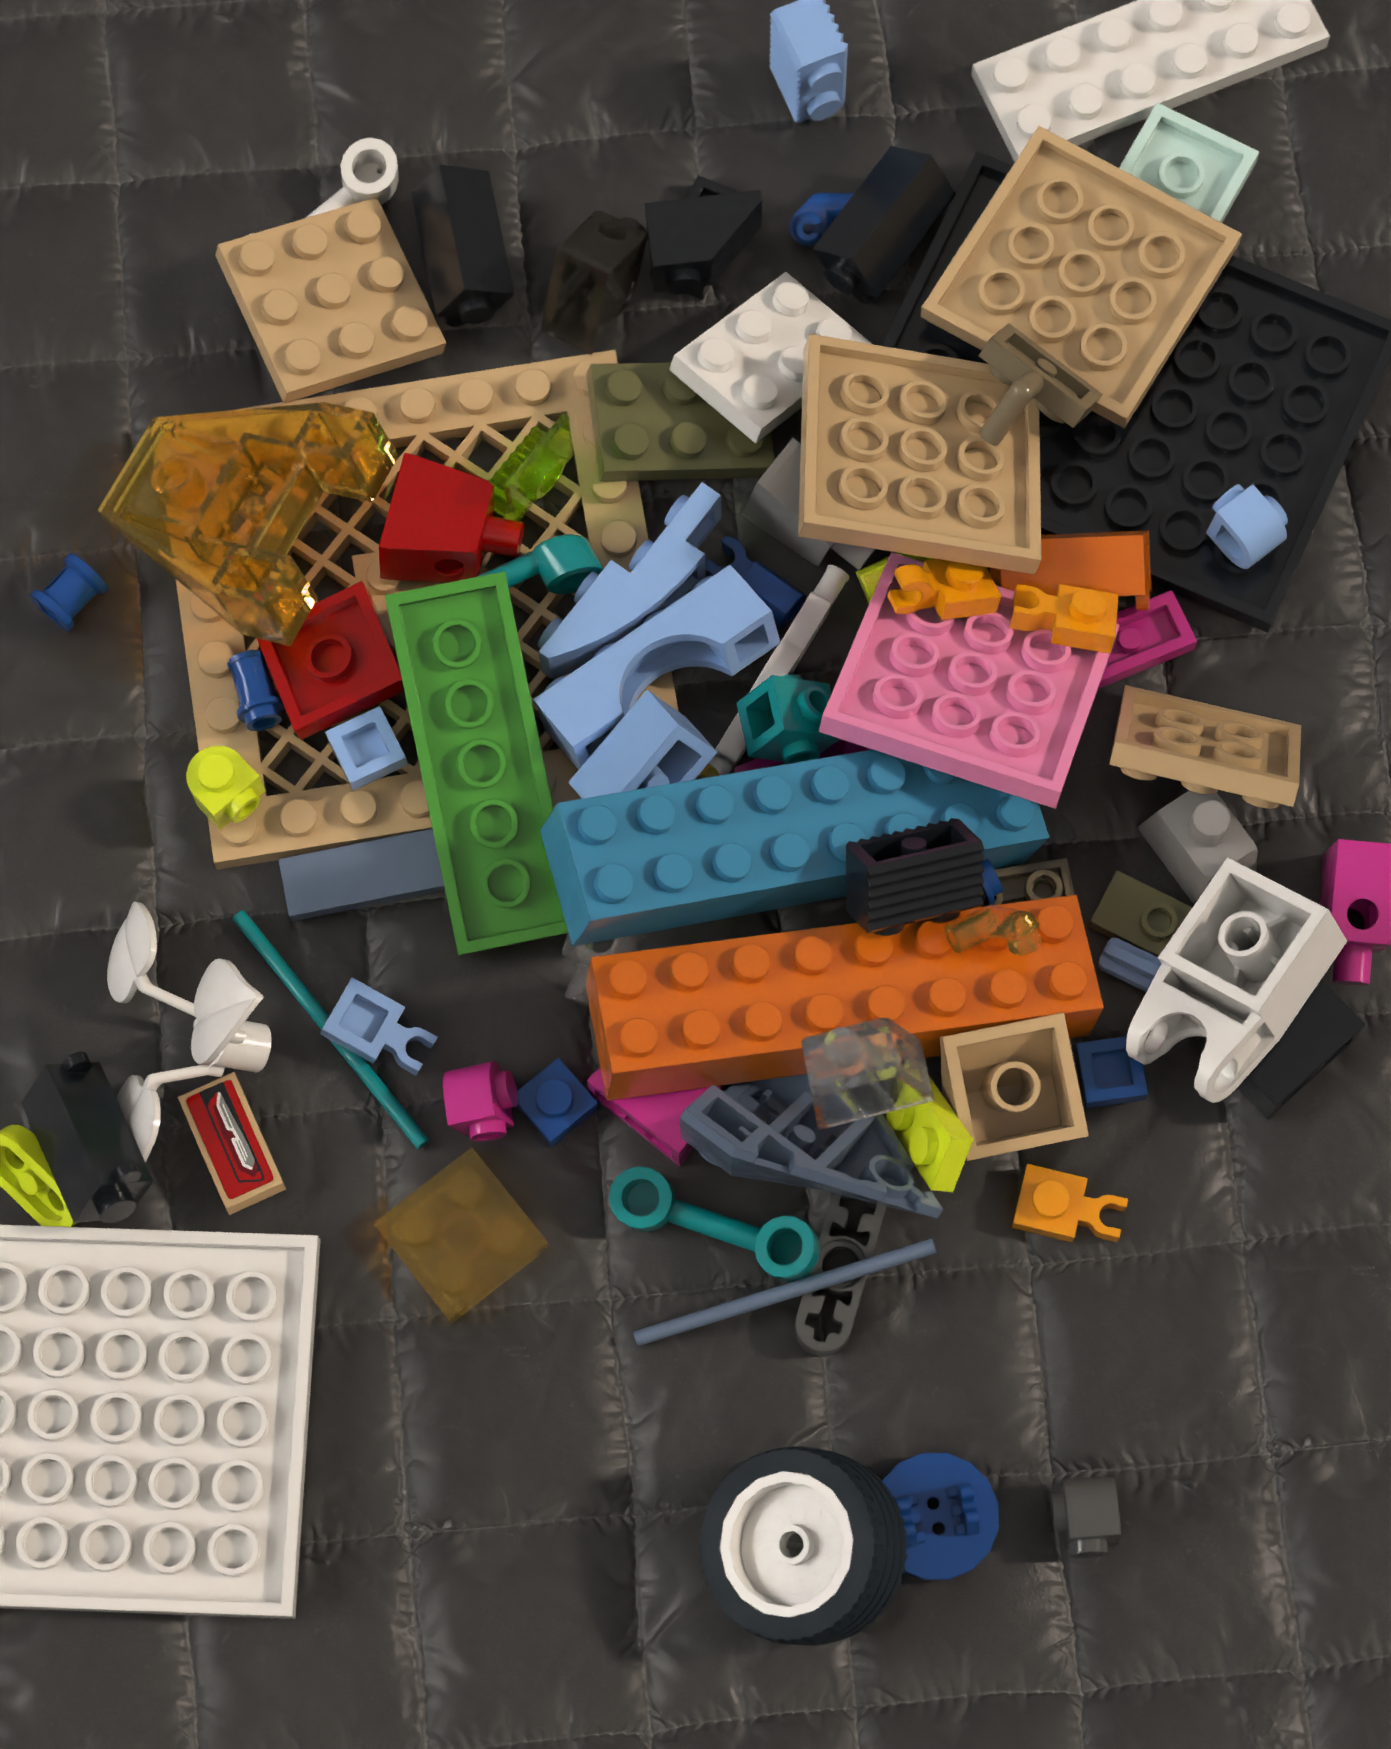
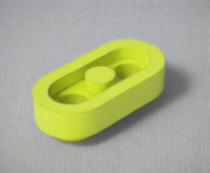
M16 1124L1 1129L0 1187L41 1226L73 1227L80 1223L73 1222L36 1135L27 1128Z

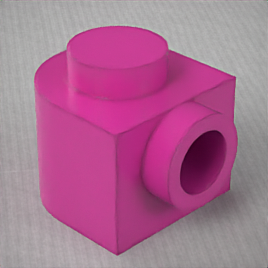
M496 1061L449 1070L444 1073L443 1096L447 1125L466 1136H470V1140L475 1142L492 1141L505 1137L507 1135L506 1128L514 1126L511 1108L516 1107L518 1104V1092L512 1073L509 1070L502 1071Z

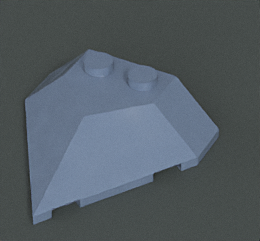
M851 1068L735 1083L724 1092L713 1084L692 1102L680 1117L681 1138L698 1150L706 1161L719 1166L731 1176L825 1191L937 1219L943 1211V1208L932 1192H921L915 1184L913 1175L910 1172L915 1164L870 1093L857 1092L847 1076Z

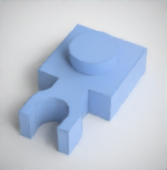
M353 977L350 979L320 1032L322 1036L373 1064L383 1048L392 1053L396 1063L401 1068L415 1076L423 1064L408 1056L406 1044L411 1041H418L431 1049L438 1038L420 1027L405 1028L398 1024L397 1021L405 1006Z

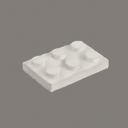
M785 272L677 352L673 357L669 370L756 444L802 408L803 354L809 334L871 344V342L790 274Z

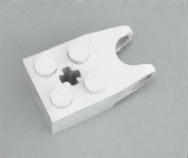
M1227 857L1158 957L1161 965L1128 1029L1126 1038L1128 1056L1144 1065L1150 1064L1185 1038L1194 1036L1205 1037L1206 1045L1200 1057L1194 1088L1202 1098L1211 1103L1220 1102L1228 1097L1276 1043L1279 1042L1346 944L1347 939L1329 909Z

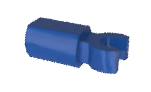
M725 535L721 540V549L734 559L731 566L772 610L775 624L785 628L802 608L806 595L760 561L751 562L748 560L745 548L741 542ZM708 558L705 559L706 577L714 576L725 568L716 565Z

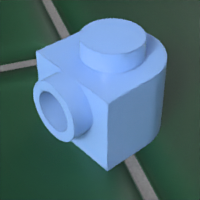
M1240 484L1235 485L1224 493L1212 506L1216 514L1206 533L1227 558L1240 568H1250L1287 538L1285 525L1288 523L1285 511L1274 498L1268 495L1263 496L1253 484L1245 490Z

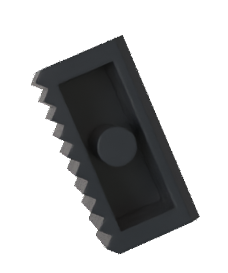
M951 818L948 822L940 820L938 824L928 823L926 827L906 828L903 832L894 831L892 835L883 833L881 837L871 836L869 840L860 838L858 842L849 841L846 844V911L867 933L889 936L900 933L906 924L927 919L935 922H949L957 919L961 911L981 907L984 904L981 897L984 894L981 886L984 883L982 877L984 872L982 866L984 846L982 841L960 819Z

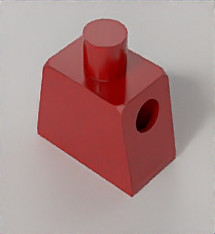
M404 453L379 544L380 578L399 581L449 583L479 576L484 552L518 558L523 539L524 522L493 517L494 485L490 481L414 454Z

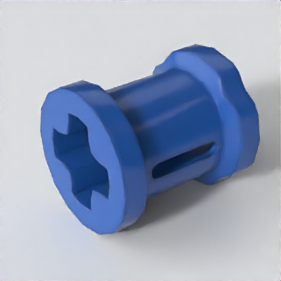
M69 553L64 558L66 566L42 591L35 589L29 595L33 603L66 632H70L75 627L73 619L96 594L104 596L109 590L106 582L87 563L73 553Z

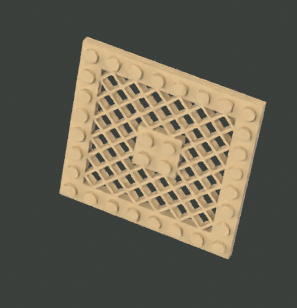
M616 350L294 400L285 404L280 402L154 422L198 750L201 751L211 746H225L235 750L259 774L266 790L260 796L261 802L259 806L241 822L234 823L231 821L222 830H219L208 818L213 861L217 870L274 861L281 858L432 829L419 761L415 766L408 763L407 766L396 770L401 775L382 777L353 791L342 767L333 762L336 755L330 743L320 753L299 738L292 724L287 730L279 724L265 730L277 738L278 742L267 756L262 759L259 731L248 730L245 722H241L237 718L236 713L240 707V702L231 671L227 665V662H230L229 659L238 653L248 650L261 651L257 638L247 649L243 616L263 629L296 613L300 607L306 608L315 604L318 601L309 595L325 575H328L345 588L360 581L365 584L397 656L385 595L445 583L381 579L379 544L360 532L375 512L387 518L390 503L385 501V499L395 488L404 453L420 456L426 449L446 462L445 466L490 481L494 485V495L512 506L503 519L520 522L525 515L546 530L531 549L521 544L518 557L533 551L541 542L554 536L567 534L582 536L567 525L583 506L587 540L603 569L612 560L631 573L629 564L634 554L646 540H649L639 482L599 481L586 377L590 364H618ZM568 421L570 432L558 425L557 422ZM523 428L513 442L499 433L501 431ZM540 431L561 444L546 464L525 450ZM465 437L455 451L441 442ZM482 440L504 453L489 473L468 460ZM408 446L397 460L382 451ZM573 453L579 485L559 473V470ZM349 456L340 469L324 460ZM367 458L388 471L373 491L352 479ZM515 462L537 475L522 495L501 482ZM291 465L282 478L267 470V468ZM310 467L330 480L314 501L294 488ZM233 474L224 486L223 475ZM252 476L272 489L256 510L236 497ZM549 484L570 497L556 517H553L534 504ZM342 490L363 502L347 523L327 510ZM284 499L305 511L289 532L269 520ZM227 508L246 520V523L233 539L231 537ZM317 521L338 534L322 555L302 542ZM260 530L280 543L264 564L244 552V549ZM350 543L366 553L352 556L355 577L335 564ZM293 552L313 565L297 587L277 574V571ZM484 552L479 575L489 571L485 568V565L495 553ZM235 562L254 574V577L240 594ZM521 582L510 587L509 593L511 603L531 615L518 631L523 659L540 670L528 686L534 716L541 720L533 699L541 693L551 678L541 671L539 652L528 646L527 643L542 623L548 626L558 617L552 613V610L565 594L548 592L539 604L518 590L523 583ZM267 584L288 597L271 619L251 606ZM268 668L275 696L280 697L274 680L272 678V675L270 673V670ZM672 671L650 683L638 697L639 699L646 690H649L678 711ZM570 673L565 674V675H562V676H559V677H556V678H553V680H555V679H557V678H560V677H563V676H568ZM389 699L347 718V720L332 725L334 728L380 706L384 713L397 721L391 729L398 743L408 730L412 731L408 708L404 710ZM545 731L539 738L554 809L557 803L582 798L568 783L578 769L561 749L548 751L554 740ZM290 749H293L312 763L295 786L274 772ZM324 772L342 783L312 789ZM266 782L283 794L268 796Z

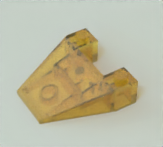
M326 402L153 417L100 505L98 512L107 522L243 635L291 646L318 597L293 558L287 554L323 492L372 503L396 462L398 454L373 412Z

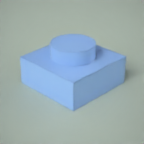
M380 706L325 732L353 791L408 765L406 757Z

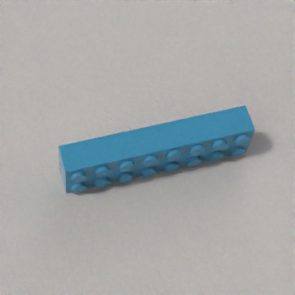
M876 750L557 803L540 830L572 946L845 897L846 844L849 841L858 842L860 838L869 840L871 836L881 837L883 833L892 835L894 831L903 832L906 828L915 829L917 826L926 827L928 823L938 824L940 820L948 822L951 818L960 819L982 841L984 860L988 859L994 869L1024 864L1050 838L1039 803Z

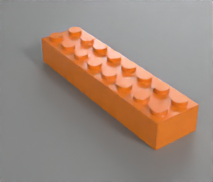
M1077 895L977 907L961 911L957 919L949 922H935L927 919L906 924L900 933L889 936L867 933L858 923L594 956L590 960L586 981V992L606 1101L711 1087L713 1084L720 1086L941 1056L940 1037L1058 1013L1065 1014L1069 1038L1084 1037L1090 1035L1104 1009Z

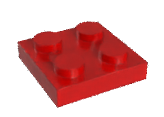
M362 581L254 632L292 727L301 740L404 691L398 658L370 592Z

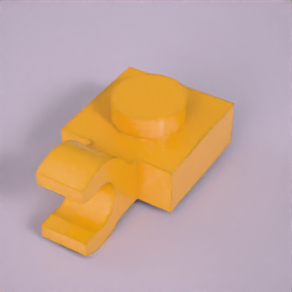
M941 559L925 560L922 568L913 564L896 568L894 575L901 589L890 590L887 594L897 614H909L921 609L935 607L941 620L995 613L1002 597L987 567Z

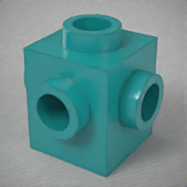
M771 675L739 700L736 704L748 757L782 761L785 764L819 759L820 753L839 740V738L819 732L822 715L832 694L829 683L803 680L799 675Z

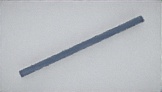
M927 1239L634 1331V1338L638 1346L930 1256L936 1254L937 1250L933 1239Z

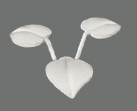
M134 901L126 920L116 935L110 952L107 968V983L110 994L116 1002L127 1004L133 999L138 988L140 992L195 1016L191 1051L193 1059L198 1064H203L152 1073L146 1077L145 1081L141 1076L131 1075L122 1086L116 1099L146 1163L160 1126L161 1108L159 1096L156 1092L157 1088L164 1083L201 1076L222 1077L225 1067L258 1073L265 1067L269 1058L271 1032L266 1024L246 1021L264 997L246 982L236 966L229 960L218 958L211 962L198 985L194 1003L154 986L146 973L151 968L157 952L156 929L151 914L145 905Z

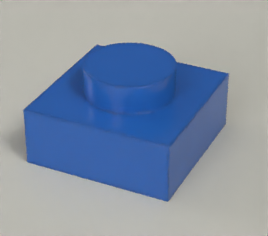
M1127 1036L1076 1043L1075 1055L1084 1108L1146 1100L1148 1091L1143 1064L1128 1056L1126 1050Z
M559 1057L517 1091L518 1109L551 1147L599 1109L598 1102Z

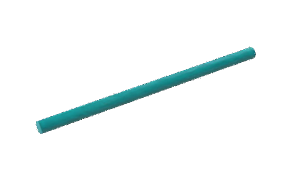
M244 910L239 911L233 916L232 920L322 1030L329 1018L328 1013ZM330 1040L417 1150L423 1148L430 1140L365 1059Z

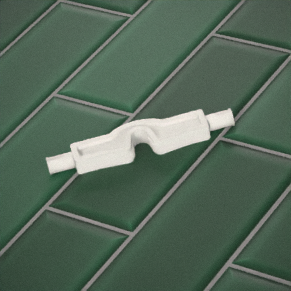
M834 565L827 566L826 572L814 591H811L750 692L771 675L784 676L794 673L827 618L837 596L850 578L844 570ZM739 713L736 714L715 750L718 753L708 763L699 779L730 774L739 763L746 751Z

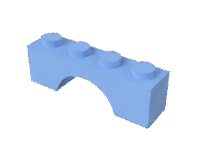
M728 565L714 576L703 578L685 596L666 609L653 612L645 619L641 626L616 643H610L602 647L587 663L568 676L555 679L546 687L543 693L535 697L533 701L545 731L579 770L632 708L644 689L660 676L685 667H708L733 676L780 643L772 610L731 565Z

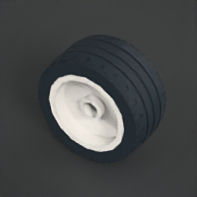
M803 1446L783 1447L762 1452L750 1457V1460L743 1461L737 1468L730 1471V1475L726 1476L722 1480L721 1485L715 1489L716 1492L714 1496H711L710 1504L704 1512L706 1514L701 1523L702 1531H700L699 1536L701 1537L699 1550H701L700 1562L703 1565L702 1572L706 1577V1585L709 1586L710 1593L716 1599L717 1605L723 1608V1612L735 1624L758 1637L775 1643L818 1646L838 1642L858 1634V1632L873 1624L876 1618L885 1612L884 1610L891 1604L893 1596L897 1594L898 1586L902 1582V1574L905 1572L906 1567L904 1566L905 1561H907V1542L905 1536H907L903 1525L905 1524L904 1519L900 1514L901 1510L896 1505L894 1496L878 1476L859 1462L843 1454Z

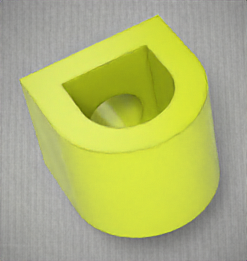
M211 746L199 751L191 759L187 768L186 780L196 804L219 830H222L231 821L238 823L251 815L261 802L260 796L266 791L259 774L235 750L225 746Z

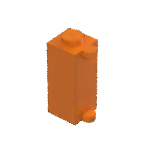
M1149 530L1041 535L1042 560L1035 574L990 567V575L997 586L1015 591L1017 584L1036 587L1047 595L1056 596L1059 584L1119 594L1118 596H1135L1137 611L1150 610L1151 565Z

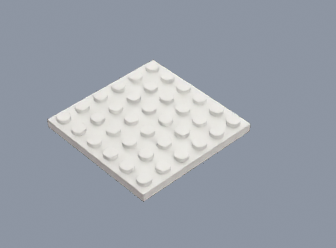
M0 1225V1608L295 1619L321 1241L318 1235Z

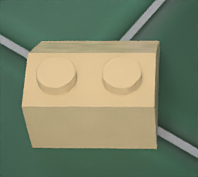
M1064 1013L940 1037L942 1095L974 1139L965 1161L1089 1136Z

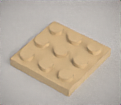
M378 198L368 199L220 243L217 246L215 256L284 404L441 355L444 352L446 341Z
M1125 685L1119 707L1109 765L1121 767L1122 773L1139 780H1155L1157 776L1181 781L1182 786L1186 789L1200 794H1216L1218 790L1242 795V799L1247 803L1261 808H1277L1279 804L1294 807L1300 782L1301 725Z

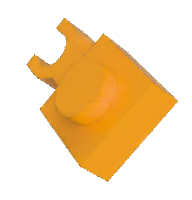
M1017 584L1012 600L1014 610L1010 621V629L1035 631L1042 628L1052 630V644L1110 654L1116 635L1119 594L1059 584L1056 596L1047 595L1036 587Z
M1027 1164L1012 1228L1073 1242L1077 1225L1090 1229L1098 1238L1117 1243L1122 1229L1105 1226L1101 1222L1099 1214L1107 1208L1124 1212L1128 1199L1115 1195H1102L1095 1199L1086 1197L1084 1193L1088 1178Z

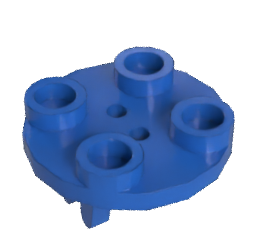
M921 1453L900 1462L882 1480V1483L888 1487L890 1493L894 1496L895 1503L899 1506L900 1514L905 1523L903 1525L907 1536H905L907 1542V1561H905L904 1567L906 1568L903 1574L914 1576L924 1581H949L972 1571L989 1554L999 1529L998 1501L989 1480L970 1462L949 1453ZM934 1498L938 1501L939 1507L937 1509H930L927 1506V1501ZM941 1524L944 1527V1533L941 1535L935 1534L932 1530L933 1525Z

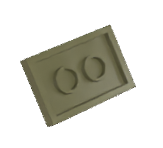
M671 363L590 364L586 377L600 482L761 478L774 462L771 432L755 444L669 370Z

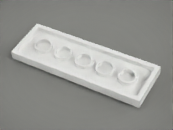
M1136 0L972 65L971 76L1014 162H1016L1038 126L1078 146L1147 119L1156 103L1172 109L1327 48L1330 35L1311 0Z

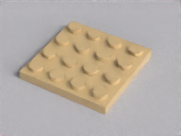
M1038 126L921 308V318L980 350H983L994 334L1010 323L1101 392L1103 395L1092 411L1125 428L1237 249L1242 234L1045 128Z
M809 334L803 354L798 537L1035 574L1042 560L1040 424L1037 400L1032 398L1001 443L998 446H993L981 438L979 431L1010 386L998 380L991 373L989 364Z

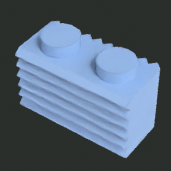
M798 0L773 10L770 13L771 36L769 38L771 42L769 44L771 48L769 50L771 53L769 55L771 59L769 61L771 64L769 67L795 122L801 123L809 119L820 121L833 116L841 109L845 102L848 43L843 42V34L839 33V24L834 23V15L830 14V5L825 4V0Z

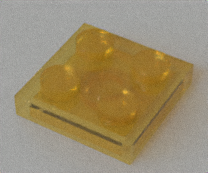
M472 1147L373 1223L377 1231L450 1324L549 1248V1244Z

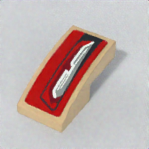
M235 1072L178 1097L229 1215L286 1190Z

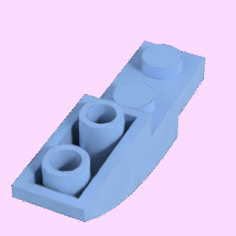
M701 482L690 497L685 494L680 496L667 513L664 521L667 527L655 542L646 540L634 554L629 564L631 573L610 560L599 575L592 572L584 579L574 596L576 605L564 620L559 617L555 618L547 626L539 639V658L543 674L553 679L572 673L591 660L602 647L610 643H616L641 626L645 619L653 612L666 609L685 596L706 576L705 553L699 550L698 547L722 518L721 495Z

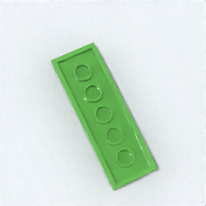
M505 571L385 595L458 955L568 933L540 833L542 826L553 811V805Z

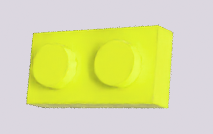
M904 1069L896 1093L891 1095L887 1103L886 1120L930 1190L953 1192L974 1139L927 1072Z

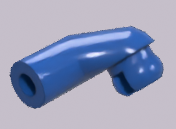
M815 193L810 196L790 220L789 229L793 239L801 245L809 246L816 244L854 193Z

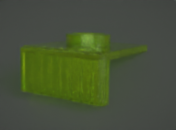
M563 413L547 433L537 426L532 427L522 443L517 445L507 461L503 462L500 469L495 471L493 477L488 480L494 485V511L504 518L520 521L535 501L545 496L560 478L565 465L573 456L570 422L567 415Z

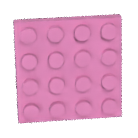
M891 552L824 710L819 732L1056 809L1110 654L1052 644V630L1042 628L1035 631L1010 629V621L1014 610L1012 600L1015 591L997 586L1002 597L995 613L941 620L935 607L909 614H897L887 597L888 591L901 589L894 575L895 569L909 564L918 565L922 568L924 562ZM1116 624L1115 640L1119 630V624Z

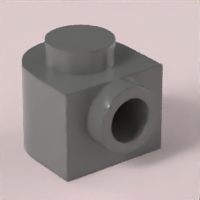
M1114 1476L1062 1479V1492L1050 1494L1054 1532L1065 1531L1066 1545L1071 1558H1095L1107 1555V1546L1118 1545L1121 1537L1118 1496Z

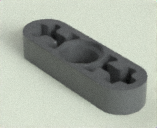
M832 1193L818 1239L820 1245L819 1261L813 1271L808 1274V1277L822 1273L824 1258L835 1250L848 1251L855 1256L857 1261L873 1257L884 1220L886 1206L866 1202L868 1207L875 1209L873 1215L863 1214L860 1218L856 1238H869L867 1245L863 1246L855 1239L847 1236H829L832 1228L844 1234L848 1221V1209L840 1206L842 1200H853V1198ZM868 1275L853 1279L847 1283H840L821 1289L831 1296L852 1297L849 1306L837 1299L833 1313V1324L841 1327L842 1330L840 1334L829 1333L825 1342L815 1340L814 1328L805 1325L808 1318L818 1319L820 1317L825 1296H813V1292L802 1295L796 1316L795 1333L803 1349L812 1355L827 1357L837 1354L847 1345Z

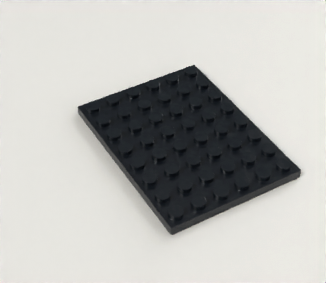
M976 151L881 346L988 364L978 356L982 350L921 318V308L1007 176L1012 165ZM1232 255L1125 428L1093 411L1072 428L1066 422L1058 423L1053 421L1039 409L1041 535L1149 530L1151 584L1167 591L1172 590L1174 594L1268 633L1390 362L1391 320ZM1237 484H1240L1244 490L1253 484L1263 496L1268 495L1274 498L1281 505L1288 519V523L1285 525L1287 531L1286 540L1248 569L1240 568L1229 560L1206 533L1216 514L1212 506L1224 493Z

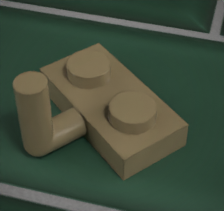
M1010 323L994 334L978 355L990 365L991 373L998 380L1010 386L979 431L981 438L993 446H998L1032 398L1037 400L1038 408L1048 418L1058 423L1066 422L1074 428L1092 411L1103 395Z

